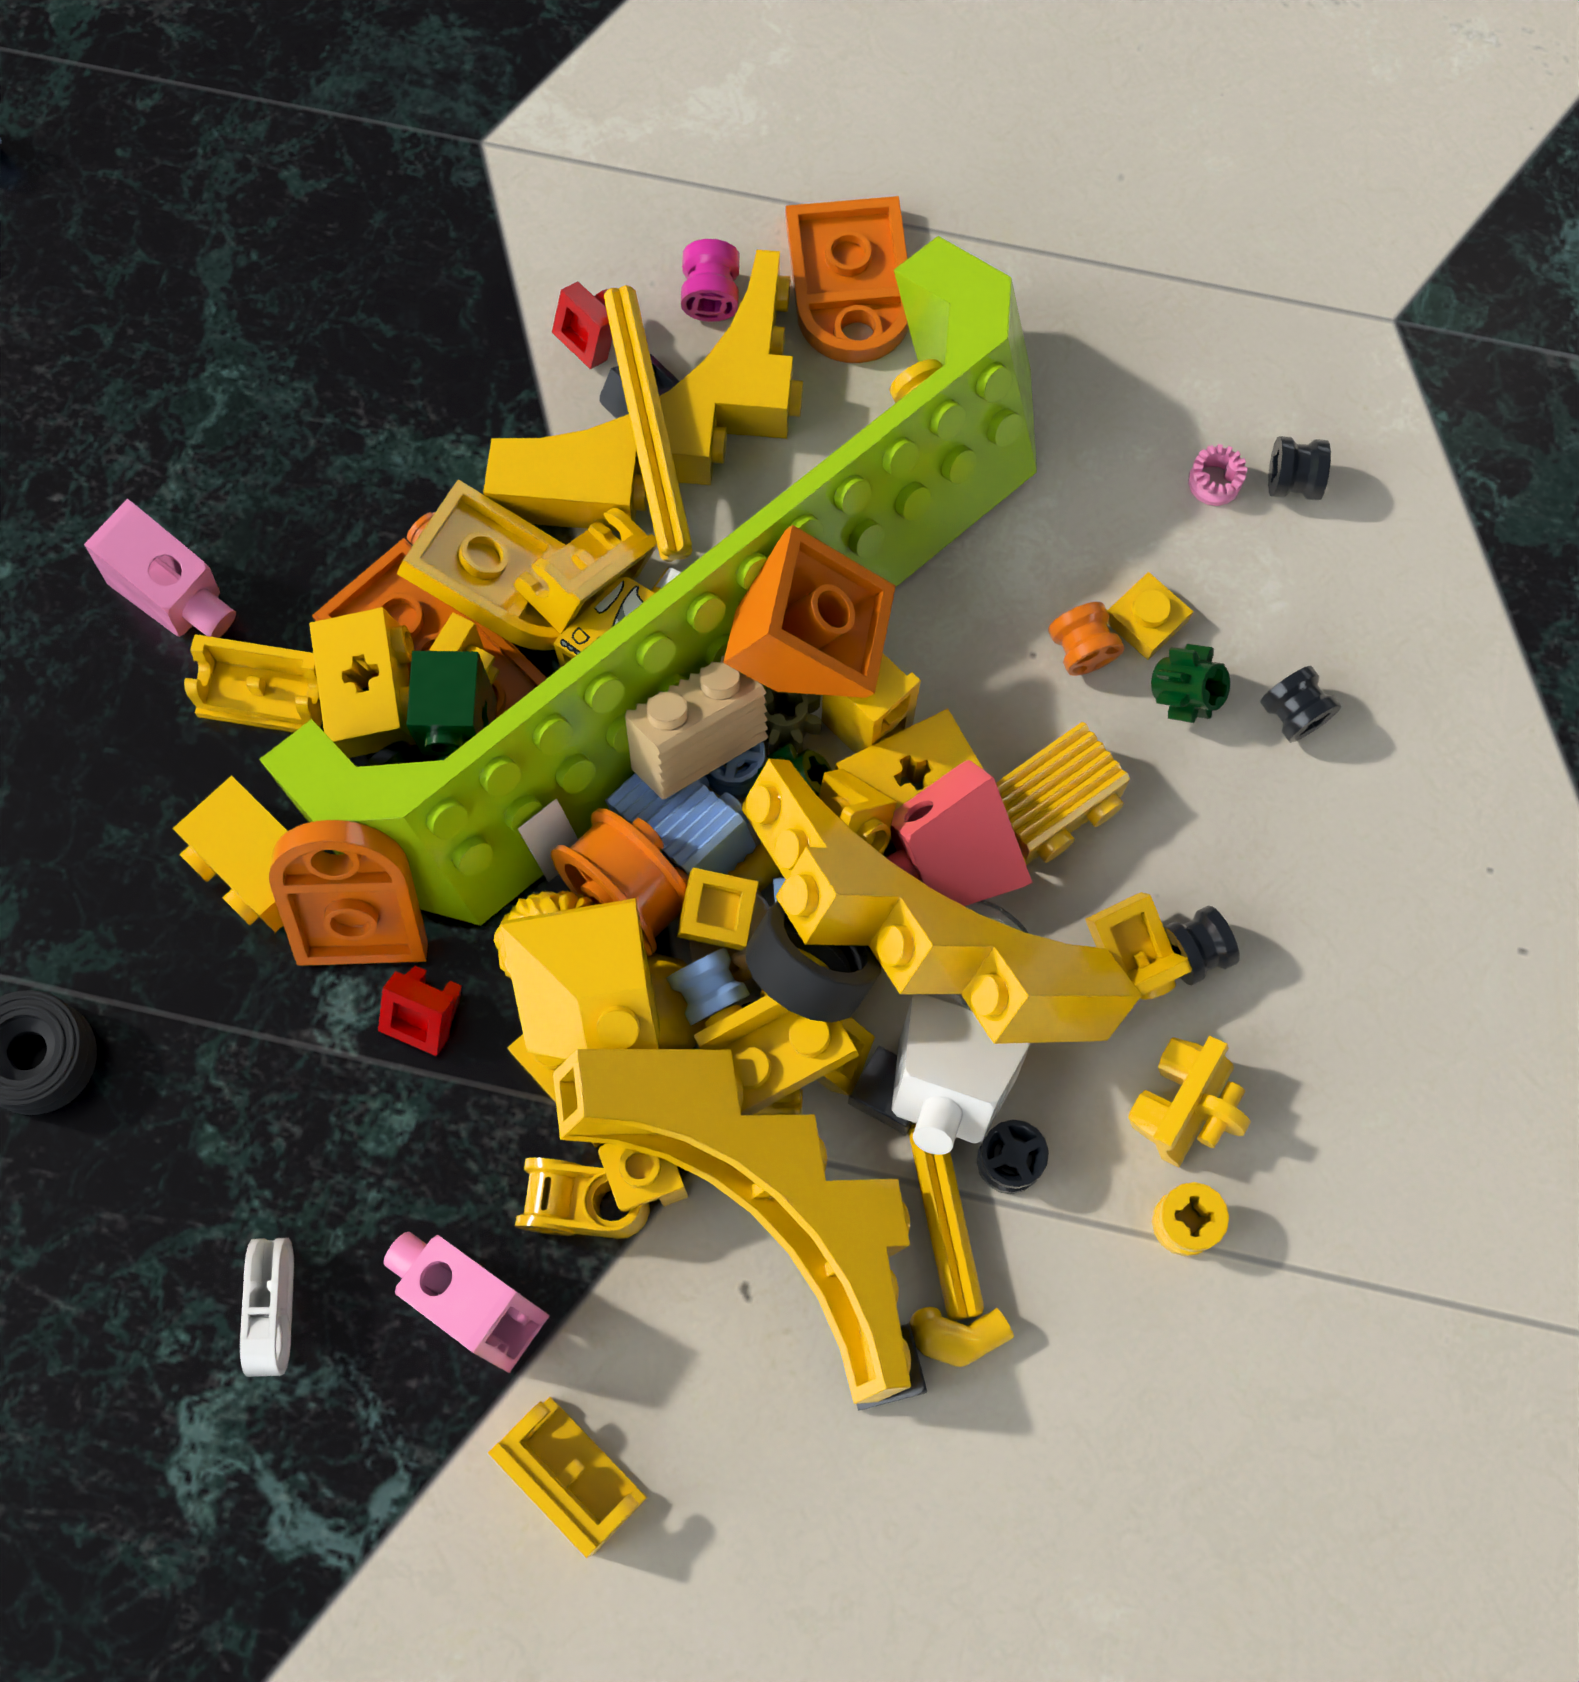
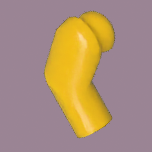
M923 1307L917 1310L909 1321L916 1348L924 1356L957 1367H963L974 1362L1014 1338L1010 1325L998 1308L968 1325L942 1317L939 1309L935 1307Z

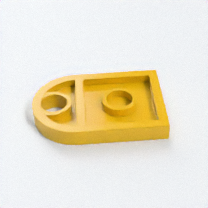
M458 479L403 559L397 574L516 645L533 650L555 649L554 642L560 633L513 587V584L519 575L532 569L531 565L540 558L547 559L563 548L565 544Z

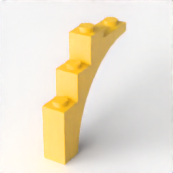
M756 250L748 289L730 327L703 362L671 390L659 396L678 483L711 485L713 464H724L727 434L787 439L789 416H801L803 381L793 380V356L784 355L785 327L776 326L777 311L788 312L791 276L780 275V251ZM629 414L587 430L543 438H491L483 494L531 524L588 529L591 524L598 520L611 529V531H618L604 517V513L613 507L625 512L635 522L636 511H646L648 500Z
M769 758L742 804L743 813L786 879L775 897L805 945L869 946L899 994H961L994 1044L1108 1041L1142 996L1107 948L1066 944L1025 933L980 915L940 894L889 861L852 831L814 793L790 760Z
M576 1049L553 1072L560 1140L614 1144L662 1158L710 1182L750 1212L785 1249L819 1300L840 1348L854 1404L879 1402L911 1387L909 1377L911 1354L907 1342L902 1338L897 1310L898 1282L894 1272L890 1269L888 1259L910 1246L908 1236L910 1215L907 1206L902 1202L898 1179L826 1181L827 1151L823 1140L818 1135L815 1114L741 1115L743 1084L741 1078L735 1075L731 1050Z

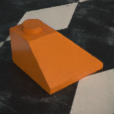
M792 525L784 531L737 606L723 663L776 692L868 698L875 694L896 586Z

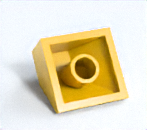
M636 898L501 921V930L527 1052L567 1059L576 1049H659L660 1023Z

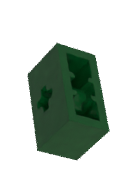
M412 651L406 725L425 761L445 760L496 719L497 698L478 652Z

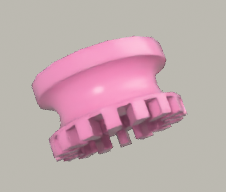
M1218 444L1217 447L1211 445L1206 450L1203 449L1199 452L1190 470L1188 479L1191 493L1197 500L1207 505L1220 506L1228 504L1236 498L1247 477L1248 468L1245 467V458H1240L1241 454L1239 451L1235 453L1232 451V447L1223 448L1222 444ZM1212 466L1220 467L1225 470L1224 479L1231 482V484L1226 483L1224 487L1223 484L1215 486L1216 483L1214 482L1210 484V474L1202 470Z

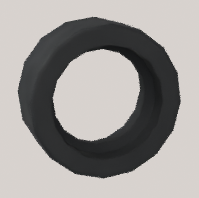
M778 900L768 909L746 947V963L753 979L763 991L787 1010L814 1021L833 1023L850 1018L881 974V964L869 946L805 945ZM798 948L818 958L820 961L825 963L829 967V969L812 961L810 958L802 954L798 950Z

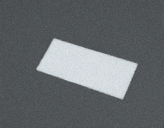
M557 798L518 828L549 882L559 874L553 864L551 851L557 845H564L570 848L578 840Z

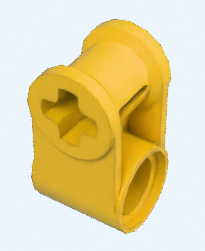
M548 1158L525 1159L524 1170L530 1176L524 1213L516 1216V1228L552 1235L570 1236L581 1234L620 1239L628 1238L638 1233L646 1224L650 1213L649 1203L631 1209L624 1218L618 1221H607L602 1218L600 1204L606 1193L611 1191L604 1168L582 1166L573 1162Z

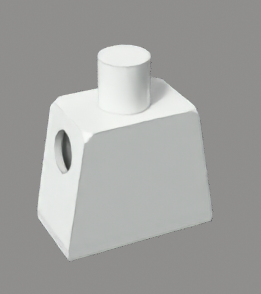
M914 994L899 1038L892 1111L899 1118L917 1123L913 1133V1141L921 1150L927 1153L942 1155L950 1152L956 1137L971 1143L982 1142L1017 1080L1031 1043L994 1044L972 1010L925 994Z

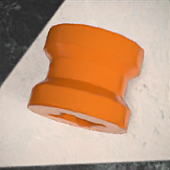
M1090 602L1077 606L1063 613L1049 625L1048 632L1053 642L1062 645L1066 653L1063 664L1067 672L1072 676L1087 674L1108 665L1117 659L1125 649L1119 635L1110 632L1107 626L1110 615L1102 602Z

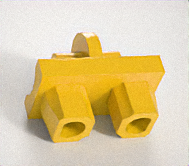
M1210 1035L1204 1046L1172 1037L1160 1057L1158 1070L1161 1076L1182 1085L1173 1102H1170L1144 1090L1139 1094L1128 1116L1132 1128L1155 1143L1161 1159L1178 1168L1198 1133L1197 1140L1207 1147L1215 1148L1223 1132L1244 1136L1251 1123L1250 1119L1237 1108L1245 1094V1089L1234 1082H1227L1234 1069L1233 1063L1225 1057L1229 1049L1228 1044Z

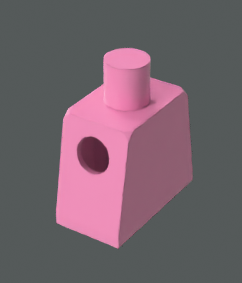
M128 498L84 544L106 583L176 636L184 635L193 625L206 636L219 638L233 623L236 611L218 598L220 591L210 567Z
M405 1232L393 1242L385 1255L384 1265L402 1278L396 1286L395 1294L471 1352L510 1373L550 1316L439 1235L433 1237L426 1244L413 1233Z

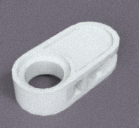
M265 1238L251 1239L248 1244L244 1266L240 1332V1359L242 1370L246 1377L281 1376L285 1374L288 1366L291 1345L294 1254L289 1238H276L273 1241L266 1240Z

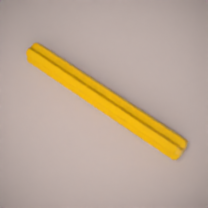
M628 285L620 288H610L604 295L605 306L659 555L666 562L686 559L692 554V541L636 290Z

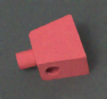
M967 760L959 764L894 811L890 831L897 852L886 858L933 890L959 904L967 906L1033 883L995 779L972 761Z

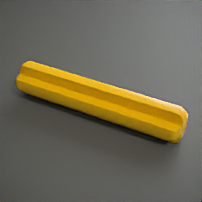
M915 1123L910 1126L908 1134L946 1313L951 1320L973 1318L983 1313L984 1304L951 1152L935 1155L921 1150L913 1141V1133L917 1124Z

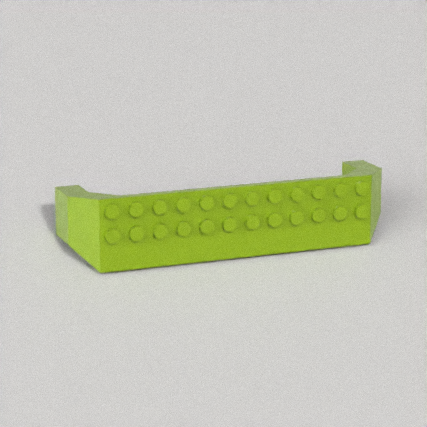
M940 236L934 238L895 268L894 274L917 360L920 362L926 359H937L943 366L445 760L356 767L312 719L259 760L308 823L321 820L356 822L375 828L396 841L407 856L421 910L481 926L544 875L518 830L519 827L557 798L579 839L592 827L591 814L598 808L610 810L605 799L635 773L631 768L625 718L626 711L636 710L637 704H647L648 697H654L659 691L668 692L669 685L679 686L680 679L689 680L690 673L700 674L701 668H705L711 662H721V656H725L736 608L787 528L792 525L796 526L897 587L1037 473L1031 369L1012 278ZM332 850L335 853V855L344 854L342 852Z

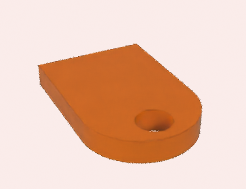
M899 196L785 206L798 325L804 338L819 353L830 359L845 363L869 362L889 354L902 342L909 329L894 274V269L908 259ZM851 323H863L872 329L873 334L864 340H853L848 338L842 330Z
M321 820L305 823L289 830L277 841L272 854L269 883L297 966L426 962L428 938L409 862L404 850L396 841L375 828L343 820ZM323 850H335L342 852L344 854H329L324 852Z

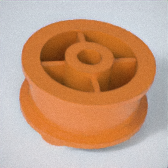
M598 808L591 814L592 827L570 848L564 845H557L551 851L553 864L573 893L589 897L595 905L636 898L646 954L649 957L657 950L655 938L677 917H681L688 875L680 868L673 867L660 852L664 848V843L658 833L641 818H636L630 824L615 812L605 808Z

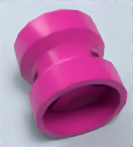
M701 239L693 241L685 247L682 257V271L687 280L681 287V309L686 315L707 322L722 321L735 315L738 310L739 289L733 281L738 277L740 269V253L735 246L719 239Z

